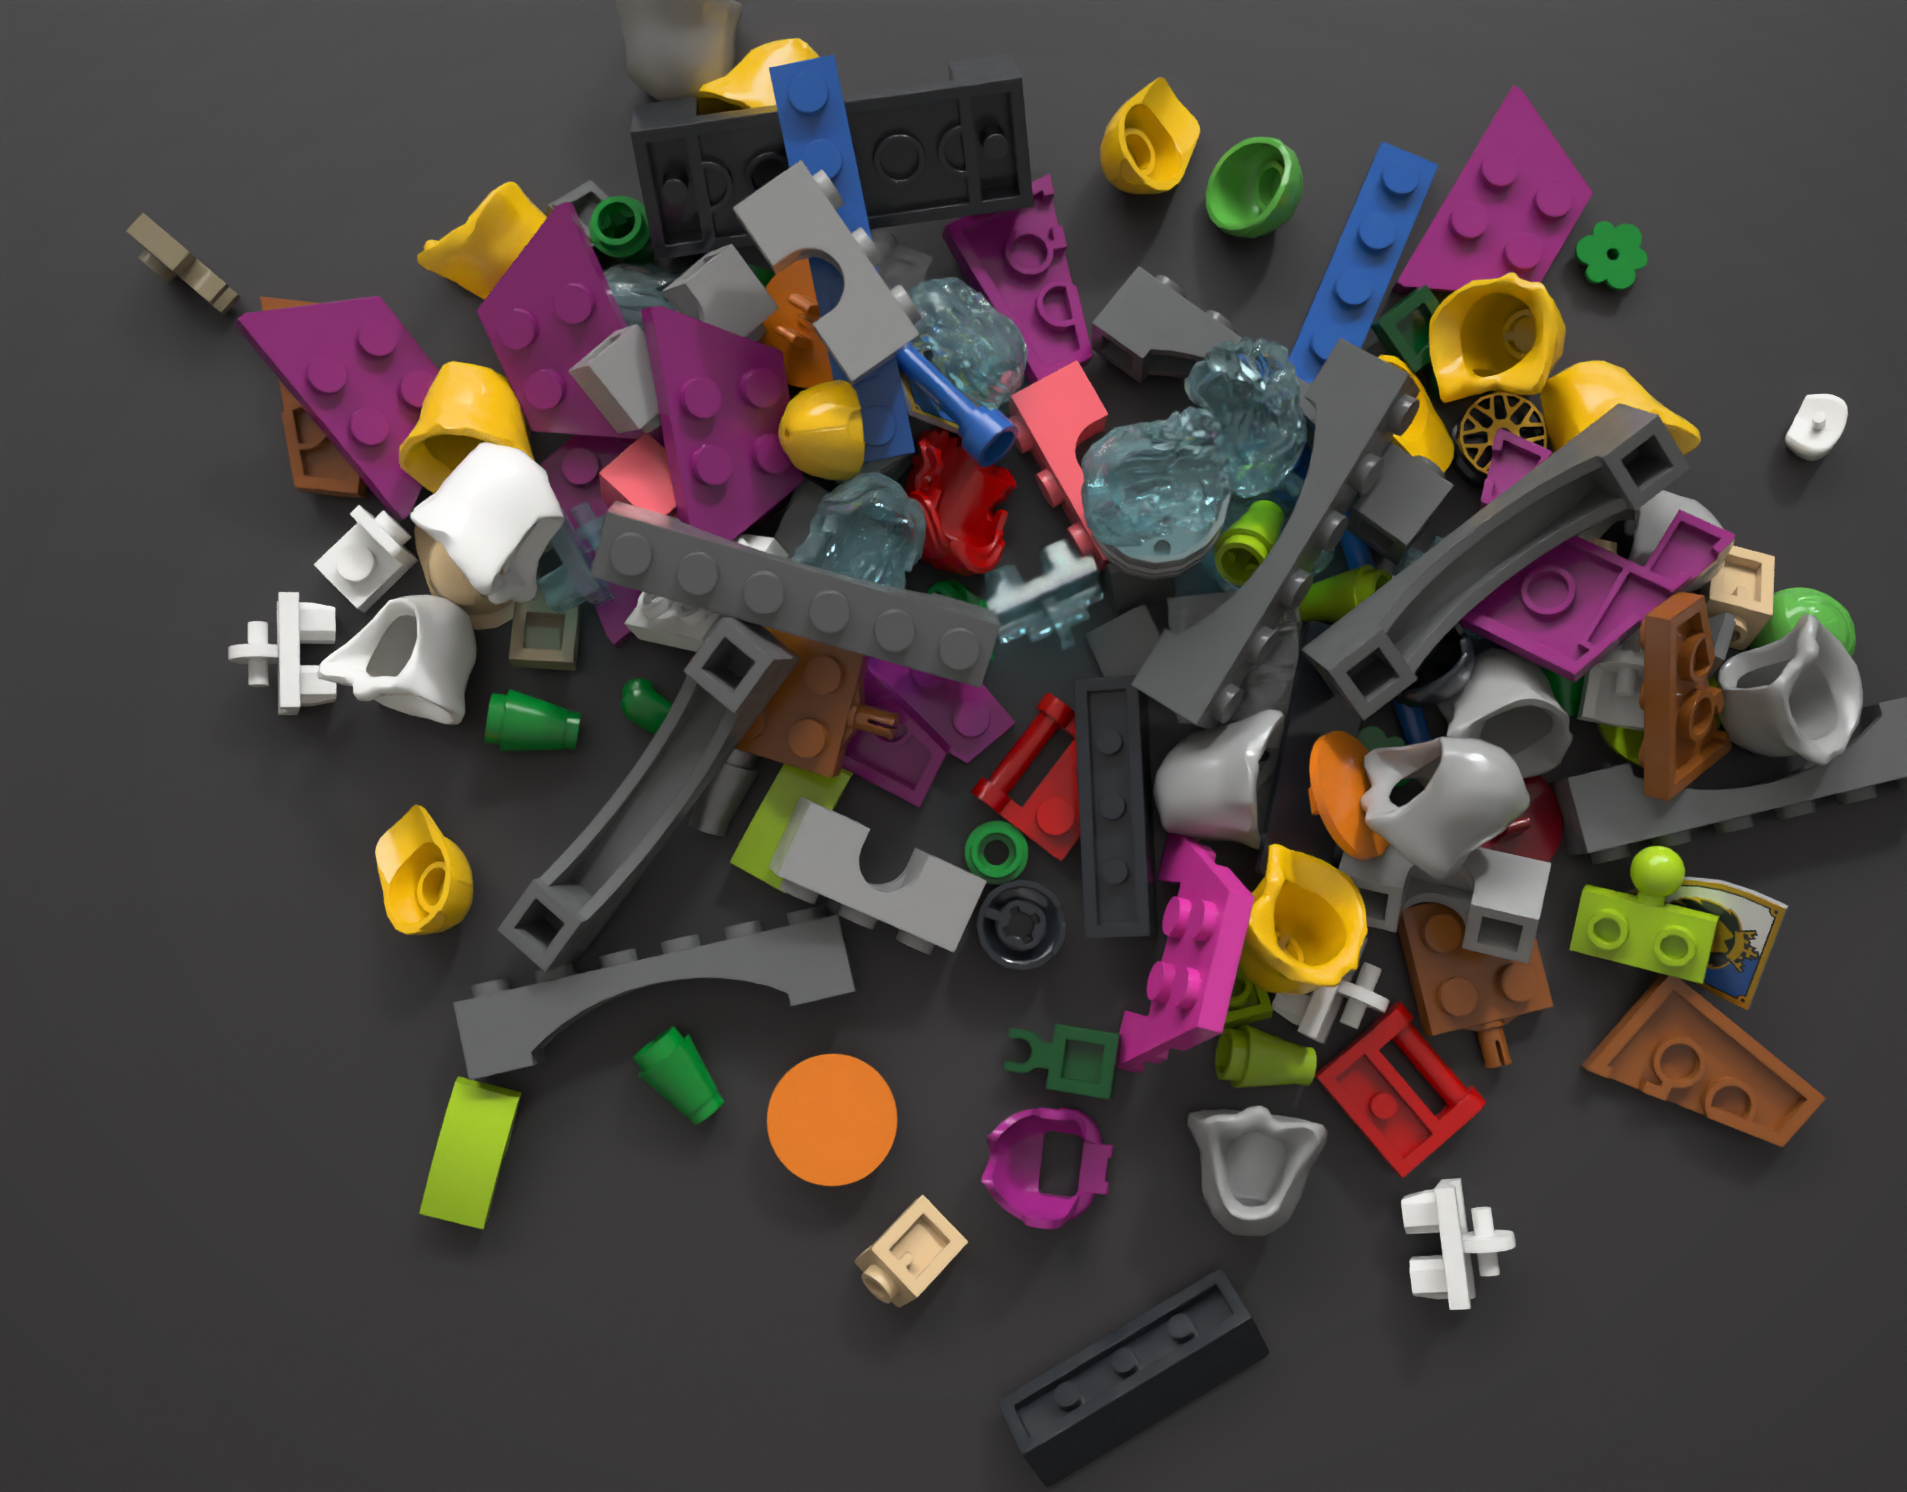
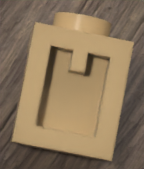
M1733 546L1726 555L1723 566L1718 574L1700 589V595H1703L1705 598L1708 618L1725 612L1735 616L1734 621H1736L1730 640V648L1746 649L1773 616L1775 556Z
M921 1195L872 1246L864 1250L856 1258L855 1263L864 1272L861 1278L868 1290L879 1300L885 1303L892 1302L900 1308L916 1299L968 1241L924 1195Z

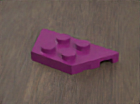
M1513 85L1393 286L1392 291L1399 295H1409L1416 288L1427 285L1431 292L1449 293V296L1473 280L1501 278L1508 273H1516L1520 279L1529 282H1542L1593 192L1522 89Z
M564 202L553 209L477 309V314L532 431L638 439L644 434L642 429L617 433L568 372L613 332L628 326L572 202ZM662 425L648 433L656 441L664 440Z
M380 296L250 312L240 316L234 324L394 519L399 523L411 514L423 486L401 469L399 464V447L419 421L423 401L439 373V369Z
M662 306L641 309L678 519L683 523L732 541L804 481L802 471L794 466L782 448L778 436L780 422L787 404L790 402L783 353L781 350Z

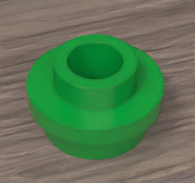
M990 821L978 826L970 834L965 845L967 867L972 874L984 879L987 884L1001 885L1011 882L1021 874L1028 860V846L1023 834L1015 826L1003 821ZM999 841L1007 847L1008 859L1005 863L992 865L986 861L984 848L990 842Z

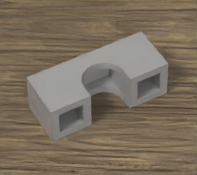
M800 160L737 204L733 209L738 220L775 274H778L795 261L808 257L826 260L839 271L844 281L843 295L837 306L813 323V327L851 385L854 386L918 341L920 334L914 327V324L921 320L922 316L900 284L889 290L875 269L884 261L866 232L860 227L851 233L836 212L845 203L826 173L821 169L812 176L802 160Z
M732 244L708 252L662 291L678 313L756 342L767 332L762 322L779 308ZM638 324L616 330L568 370L617 433L642 429L646 434L661 425L646 337Z
M800 796L768 866L777 876L783 878L779 889L811 904H815L819 894L842 904L838 911L840 916L872 930L877 920L900 929L895 938L896 940L923 953L931 955L935 945L955 952L986 881L971 872L915 848L905 870L896 879L884 884L868 883L860 871L859 855L870 829L855 820Z
M1389 844L1387 850L1382 855L1369 860L1356 859L1344 851L1339 870L1349 875L1357 886L1364 902L1367 926L1396 933L1400 917L1408 907L1421 902L1440 903L1452 908L1462 917L1466 926L1462 945L1463 949L1529 964L1551 863L1478 847L1469 854L1456 874L1444 879H1434L1411 863L1391 844Z

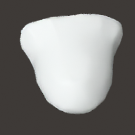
M488 442L479 444L477 448L471 451L443 482L438 491L416 506L410 516L411 520L418 527L443 544L450 558L465 574L472 586L480 594L488 596L489 601L495 605L509 600L524 603L535 597L538 560L549 541L565 521L559 502L550 487L547 472L522 450ZM501 569L504 570L503 575L500 574Z
M409 595L389 600L359 633L320 663L317 676L325 681L353 686V694L359 701L375 700L388 708L412 716L427 718L443 724L457 725L465 715L464 693L475 664L477 652L470 616L450 600L438 596Z

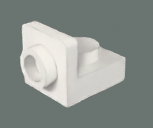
M358 505L350 513L357 523L314 566L357 609L365 613L418 559L404 546L411 536L385 510L375 517Z

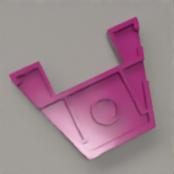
M1168 833L1157 880L1180 886L1178 896H1174L1169 901L1163 916V932L1168 937L1162 962L1158 961L1154 964L1147 982V997L1152 1001L1149 1015L1146 1016L1126 1010L1124 1012L1119 1034H1122L1118 1069L1140 1073L1144 1071V1061L1155 1064L1167 1060L1169 1049L1186 1051L1221 1034L1223 1031L1254 896L1228 867L1215 863L1217 854L1211 847L1199 844L1200 839Z

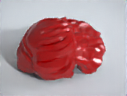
M936 427L933 430L929 428L919 435L917 439L918 454L912 456L914 467L907 477V488L903 493L901 504L897 508L896 515L899 531L910 551L916 557L933 565L937 570H944L968 577L974 574L987 573L998 564L1005 547L1003 527L1008 511L1004 509L997 510L995 514V506L1005 501L1011 491L1016 489V481L1008 468L995 467V463L988 467H981L963 450L961 446L962 438L960 436H954L951 432L941 427Z

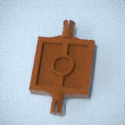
M763 626L801 659L735 749L834 778L840 775L847 745L858 729L886 737L889 740L894 739L898 728L893 727V725L900 723V714L865 705L864 679L870 656ZM694 653V654L691 656V658H690L688 664L690 663V661L692 660V658L695 656L696 653Z
M1424 902L1408 907L1402 913L1397 929L1424 1035L1435 1036L1459 1029L1477 1031L1485 1068H1495L1513 1063L1502 1025L1508 1024L1521 1014L1554 1007L1536 936L1529 964L1463 949L1465 923L1455 910L1446 905Z

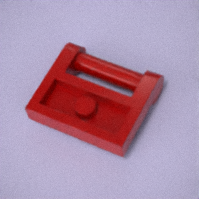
M1046 692L1035 707L1039 713L991 776L987 780L981 777L970 793L1004 821L1015 826L1025 837L1060 863L1080 837L1075 712L1059 698ZM1061 729L1074 740L1023 807H1020L1007 795L1055 732Z
M1398 1001L1387 1008L1385 1013H1381L1364 1032L1318 1070L1314 1078L1395 1174L1404 1178L1472 1119L1485 1106L1486 1100L1473 1085L1464 1086L1411 1024L1414 1016L1401 1001ZM1391 1039L1445 1101L1446 1105L1436 1116L1379 1051Z

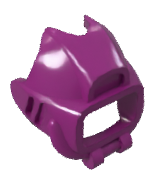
M1039 1107L1037 1109L1024 1110L1004 1120L987 1136L990 1157L982 1176V1184L986 1186L991 1196L1003 1209L1022 1220L1026 1226L1041 1229L1060 1228L1068 1221L1082 1215L1091 1206L1096 1194H1109L1110 1182L1106 1181L1108 1158H1113L1114 1145L1102 1143L1097 1125L1081 1110L1064 1107L1060 1109ZM1048 1131L1077 1134L1083 1139L1078 1191L1076 1195L1071 1197L1043 1193L1040 1190L1039 1182L1045 1134Z

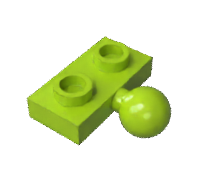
M1650 846L1641 850L1634 857L1630 866V876L1633 884L1639 890L1638 896L1589 884L1585 885L1581 894L1569 950L1703 984L1719 916L1665 903L1666 897L1675 893L1681 887L1685 878L1684 863L1676 852L1664 846Z

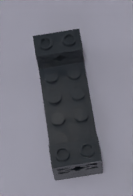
M1010 53L949 61L950 81L843 95L870 230L1034 207L1022 76ZM697 97L634 105L630 136L655 260L708 253L730 244L735 249L756 246L738 220L733 207L789 169L777 106L770 105L700 115Z

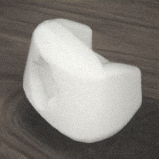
M1831 394L1807 395L1786 434V446L1794 454L1808 461H1816L1826 456L1836 444L1845 428L1848 417V408L1845 401Z

